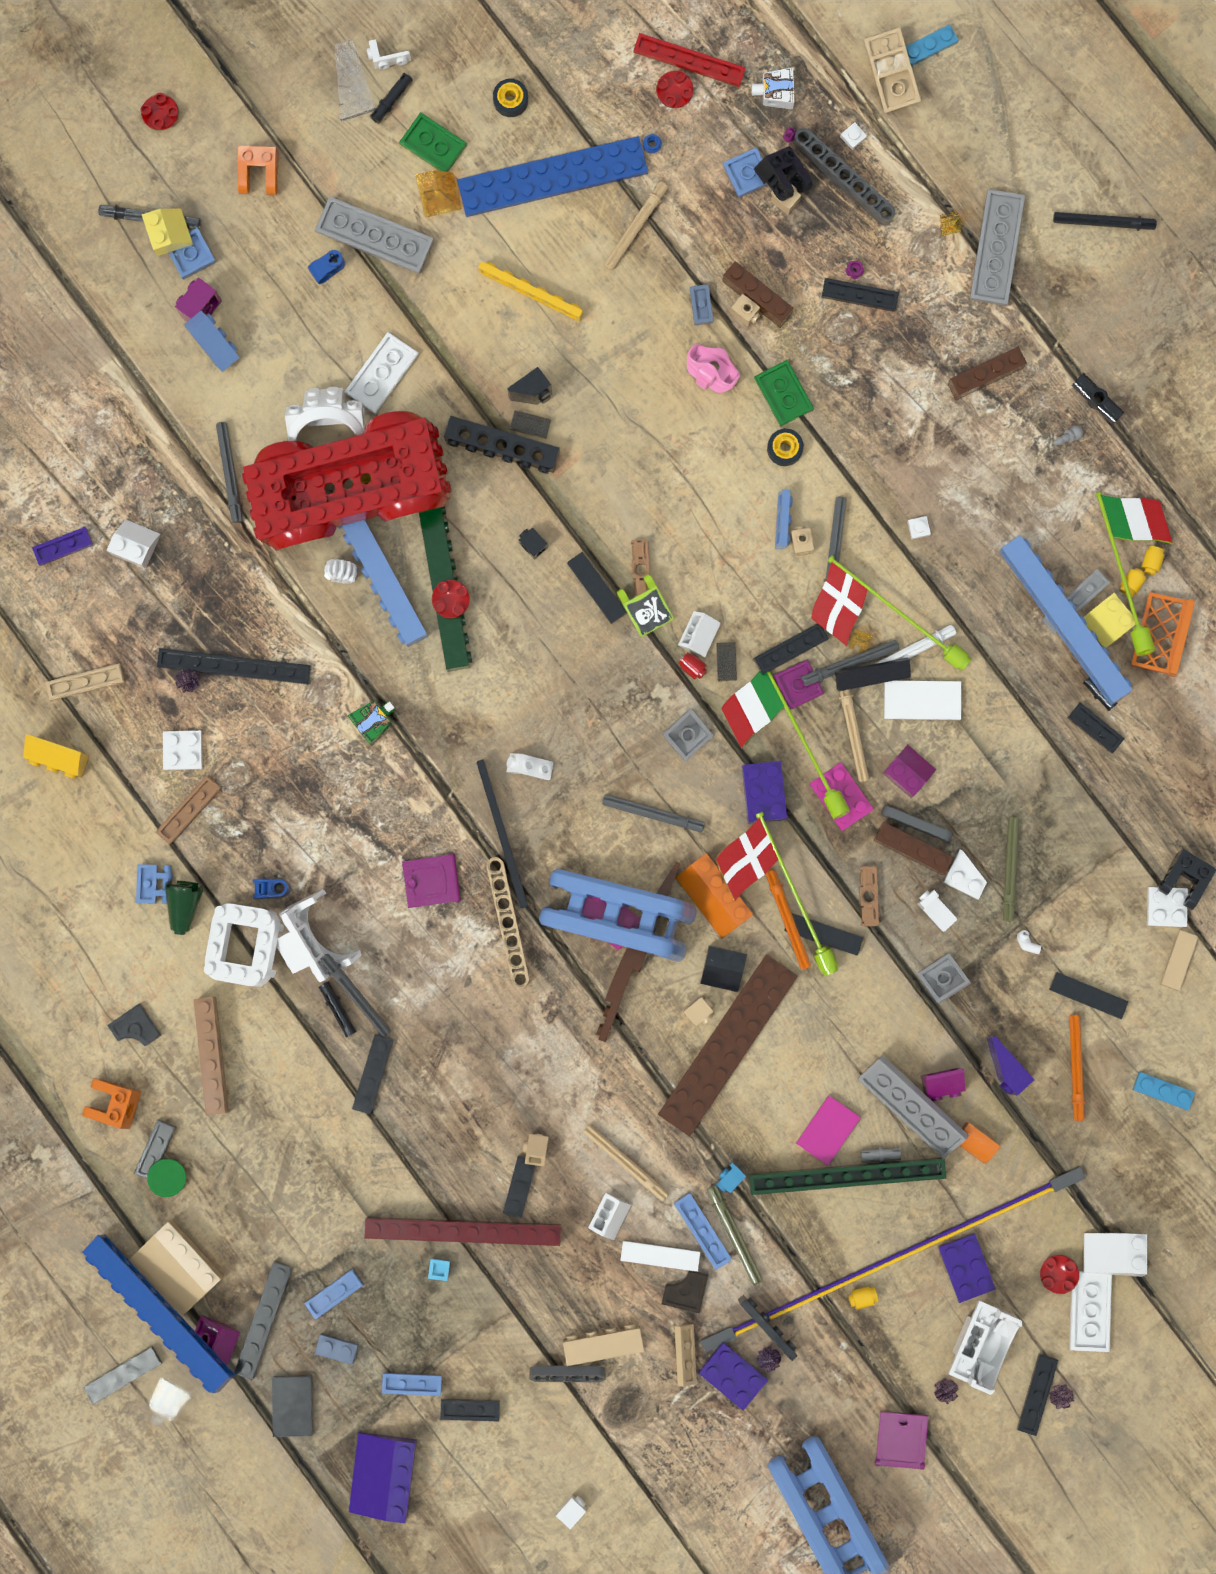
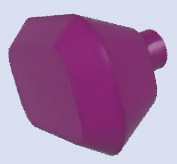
M791 127L787 128L783 134V139L786 142H792L797 131Z

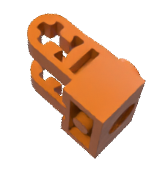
M238 146V193L249 194L250 168L252 166L266 167V194L277 195L279 149L276 147Z
M93 1078L91 1088L111 1094L107 1112L90 1106H84L82 1116L120 1129H130L141 1091Z

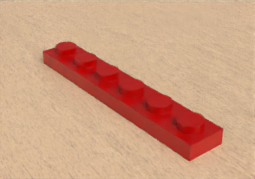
M639 33L633 53L740 87L746 67Z

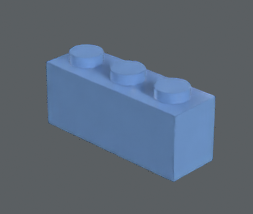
M200 311L186 322L184 326L213 363L223 372L240 358L236 353L238 349L231 341L227 342L225 340L227 335L220 327L217 329L214 326L216 321L210 314L205 315Z

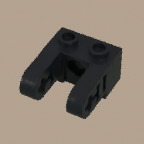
M790 146L765 156L754 168L763 184L767 183L780 201L793 197V186L799 193L808 191L812 187L810 176Z
M1183 849L1176 853L1158 891L1168 895L1179 876L1185 877L1191 881L1193 886L1183 906L1192 911L1210 883L1216 868Z

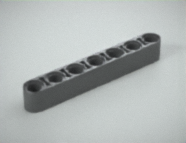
M800 128L797 130L794 146L879 224L889 225L895 215L894 207L809 129ZM803 136L807 138V141L801 142L798 138ZM818 149L821 151V154L816 155L812 150ZM831 161L835 164V166L828 167L826 165V162ZM846 174L849 178L843 180L840 178V175ZM858 186L861 187L863 191L856 192L853 188ZM874 199L876 204L870 205L867 200ZM881 212H888L890 217H883Z

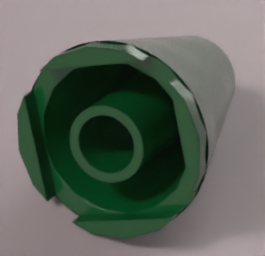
M172 881L165 882V893L170 929L174 931V934L185 935L191 929L204 886L198 887L199 883L190 881H177V884H171Z

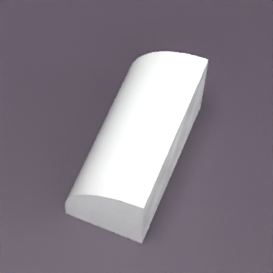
M694 611L678 646L705 657L721 623L705 613Z
M605 1193L588 1228L603 1237L614 1240L631 1205Z

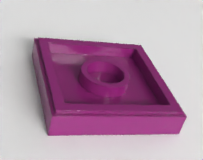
M808 659L773 675L790 710L824 695L819 681L808 686H804L801 676L813 672Z

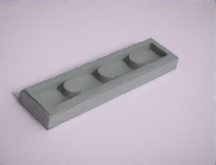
M1096 569L1066 599L1073 602L1076 607L1075 611L1078 613L1110 582ZM1045 616L1041 621L1055 634L1057 631Z

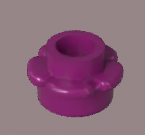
M859 261L849 262L846 274L851 276L852 279H858L859 276L864 274L862 263Z

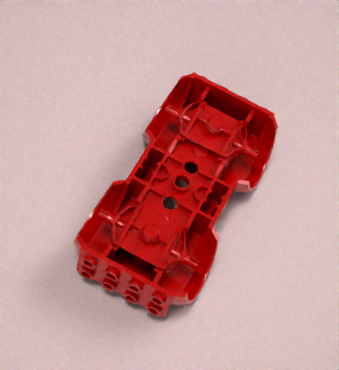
M393 411L371 419L366 424L362 435L317 447L301 441H282L264 447L257 454L254 464L243 466L244 473H242L243 481L247 484L248 488L246 497L248 502H251L252 507L250 515L252 520L255 521V537L278 551L293 545L331 537L334 535L336 527L379 516L384 522L406 515L444 507L448 499H451L449 493L452 492L450 482L446 481L445 475L448 474L446 464L442 463L441 456H444L442 446L438 445L437 438L440 436L437 426L434 427L433 423L428 419L422 418L415 413ZM364 474L371 475V482L369 484L361 482V477ZM349 479L353 480L352 488L345 489V482ZM329 483L335 485V491L332 494L325 492V486Z

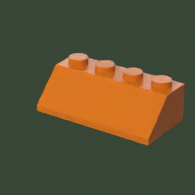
M707 853L675 877L721 939L753 915L740 897L734 902L722 873Z

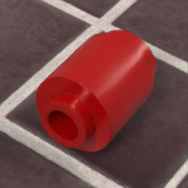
M688 652L678 663L681 669L694 680L697 677L701 679L707 672L705 669L707 665L694 654L691 655Z

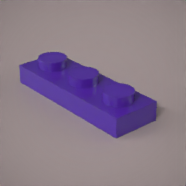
M83 527L34 546L32 549L38 565L42 566L94 545L87 528Z

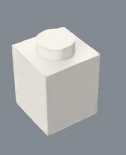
M571 1495L558 1509L556 1517L571 1529L586 1513V1503L579 1496L574 1497Z

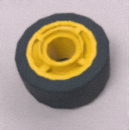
M513 78L500 81L493 91V103L496 110L505 117L521 115L528 105V91L525 85ZM512 95L515 97V99L509 101L506 99V97Z
M783 428L777 430L768 441V456L779 466L793 465L800 459L803 453V440L792 429ZM788 444L790 450L783 451L780 445Z

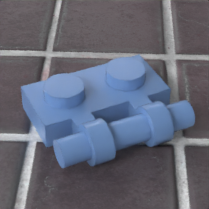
M138 864L136 903L157 904V896H162V904H167L165 882L173 879L170 865H164L163 873H158V865ZM158 879H163V890H157Z

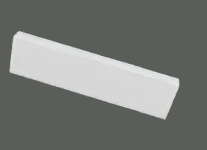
M623 1241L620 1261L698 1272L700 1251Z

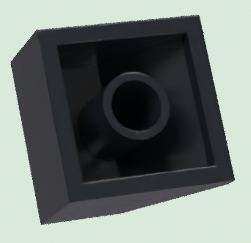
M537 367L507 388L508 397L511 401L534 405L544 404L551 398L552 385L540 368Z
M708 946L700 984L738 992L747 954Z

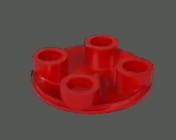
M681 70L667 72L657 82L656 93L658 99L669 108H681L689 103L693 96V83Z
M157 93L148 98L140 109L144 123L154 130L170 128L175 124L179 115L176 102L163 93Z
M455 580L440 582L432 593L433 608L439 615L445 618L461 616L467 610L470 603V595L467 588Z
M1053 1255L1042 1264L1040 1278L1043 1286L1049 1291L1056 1294H1065L1071 1292L1077 1286L1079 1269L1071 1258L1065 1255Z

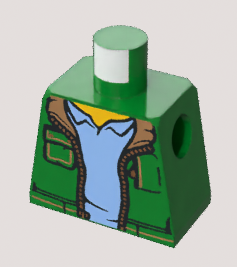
M373 701L347 716L372 746L392 725L387 716L396 709L390 701L381 707Z

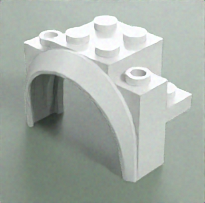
M329 387L327 389L311 388L305 390L303 406L291 405L286 407L285 420L288 441H298L297 434L306 424L308 426L346 424L354 431L356 436L362 435L365 429V407H363L362 402L354 400L345 403L343 388Z
M323 889L286 907L279 913L287 930L278 936L276 948L281 953L292 974L310 966L312 973L319 982L329 977V971L321 962V958L325 954H330L337 964L342 965V968L351 965L362 956L360 950L345 955L333 953L324 948L314 937L308 922V911L312 904L318 902L316 899L326 894Z
M978 1300L972 1317L967 1315L952 1352L955 1354L948 1374L967 1382L971 1387L989 1395L993 1394L1002 1363L1019 1327H1022V1321L1007 1311Z

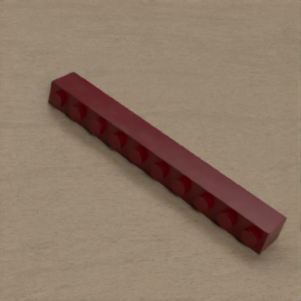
M367 1217L365 1219L364 1239L560 1246L561 1224Z

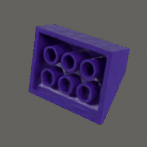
M358 1433L349 1513L383 1521L406 1523L417 1439Z

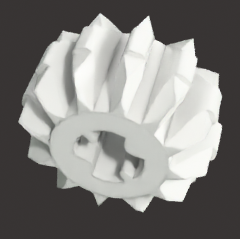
M331 559L325 565L324 576L332 582L350 584L355 582L357 567L350 561Z

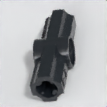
M1085 373L1071 385L1088 401V405L1092 409H1096L1111 424L1115 423L1124 413L1108 397L1106 390L1099 388ZM1094 395L1100 396L1102 398V402H1096L1094 400Z

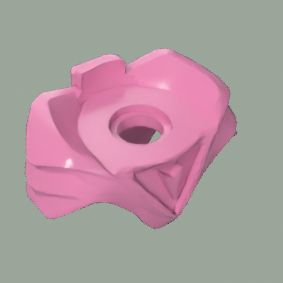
M694 344L689 350L687 370L696 378L698 386L702 389L709 387L717 393L726 392L735 386L740 373L731 362L725 349ZM711 362L717 363V364L719 365V369L717 370V369H716L712 364H710V363H711Z

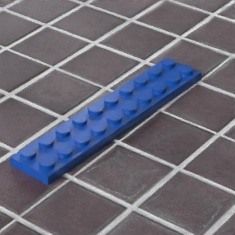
M637 136L457 179L465 215L470 217L648 174V169L640 138Z

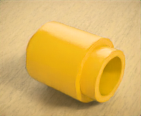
M1149 546L1141 566L1145 574L1154 576L1155 573H1160L1165 556L1163 554L1164 549Z
M1138 568L1130 569L1125 576L1131 597L1138 593L1146 580L1145 573ZM1122 581L1121 584H1120L1121 587H1120L1119 590H1120L1121 593H1123L1124 595L1127 596L1126 591H1125V588H1124V584H1123V581Z
M867 1286L852 1290L851 1295L848 1296L851 1307L855 1306L856 1310L873 1306L874 1303L878 1302L875 1287L870 1288Z

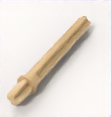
M660 181L654 191L648 194L649 198L606 260L604 265L607 269L612 271L652 211L658 203L662 202L661 198L668 189L664 182Z
M850 690L840 691L841 697H839V700H841L858 779L859 782H866L869 780L853 707L852 697L854 695H851Z
M588 1125L584 1134L648 1189L647 1192L651 1191L661 1201L668 1197L669 1193L657 1183L658 1180L655 1181L593 1126Z

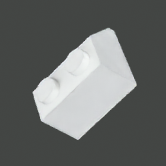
M125 519L113 534L107 551L113 556L146 569L161 534Z

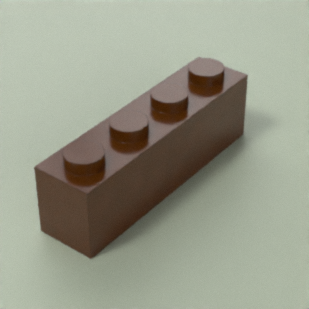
M736 261L724 273L722 282L739 296L743 293L760 306V312L779 328L792 315L794 308Z
M1018 346L951 378L948 386L957 401L1022 370L1027 362Z
M885 822L881 824L873 840L940 875L946 873L953 859L952 856Z

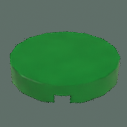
M162 1158L155 1161L148 1170V1186L157 1196L172 1197L178 1194L185 1185L186 1173L183 1166L177 1160Z

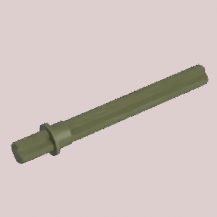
M1017 817L1008 818L1004 902L1001 903L1003 905V921L1006 922L1014 921L1015 905H1017L1015 897L1020 819Z
M717 1185L707 1188V1193L713 1203L712 1207H715L751 1283L757 1284L761 1282L762 1277L725 1203L726 1199H723Z

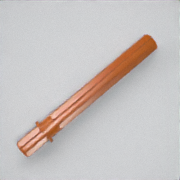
M770 870L766 873L770 885L769 891H772L800 968L802 970L811 967L786 900L782 888L784 885L780 884L776 871Z
M1070 1015L1073 1090L1071 1104H1073L1074 1120L1083 1121L1085 1119L1084 1104L1086 1102H1084L1080 1016Z

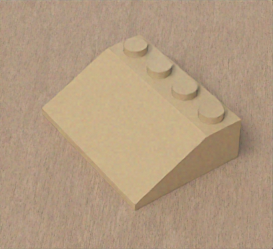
M173 1220L167 1222L129 1259L181 1317L224 1278L219 1270Z

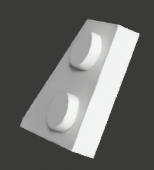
M960 849L943 883L979 900L987 882L963 850Z

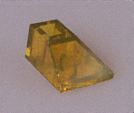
M433 170L415 175L425 218L462 209L453 172Z

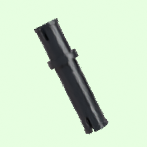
M403 73L386 97L379 101V105L370 115V118L375 123L380 124L385 115L392 111L395 102L411 84L413 79L408 74Z
M328 981L320 985L318 988L326 1000L325 1004L330 1007L345 1037L347 1038L356 1033L357 1031L339 1001L340 997L335 994L330 982Z

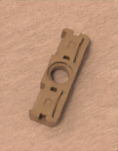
M646 539L631 541V545L634 544L632 546L633 580H636L634 581V597L649 590L643 579L647 574L650 575L648 541ZM640 564L644 565L647 569L642 575L638 574L635 570L636 566Z
M875 866L860 867L859 870H862L860 872L862 887H859L860 907L863 906V923L861 926H877L879 924L877 868ZM866 891H871L874 894L873 901L866 902L863 895Z

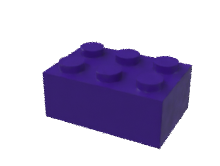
M781 761L742 765L747 824L754 823L758 819L756 814L763 812L764 815L762 817L765 822L786 820L787 812Z

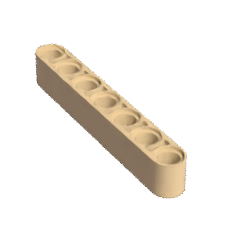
M493 857L487 862V871L511 980L515 987L524 988L529 984L530 979L505 865L500 858ZM494 861H498L501 864V868L497 872L492 871L490 868L491 863ZM503 880L505 882L503 890L495 889L494 884L496 881ZM501 899H508L509 907L507 909L499 907ZM507 917L513 919V926L511 928L503 926V920ZM511 936H515L518 940L517 945L514 947H509L507 944V939ZM514 955H519L522 958V962L518 966H514L511 963V958ZM518 974H524L526 977V982L523 985H518L515 981Z

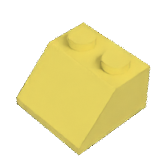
M181 208L157 209L142 214L153 250L157 256L193 245Z
M1115 593L1084 616L1087 628L1097 635V641L1105 648L1136 625L1133 615Z

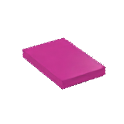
M828 1095L796 1144L826 1165H829L861 1117Z

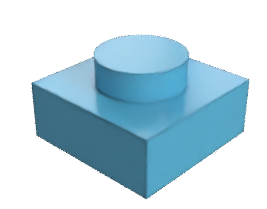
M431 1258L428 1279L448 1281L450 1261Z

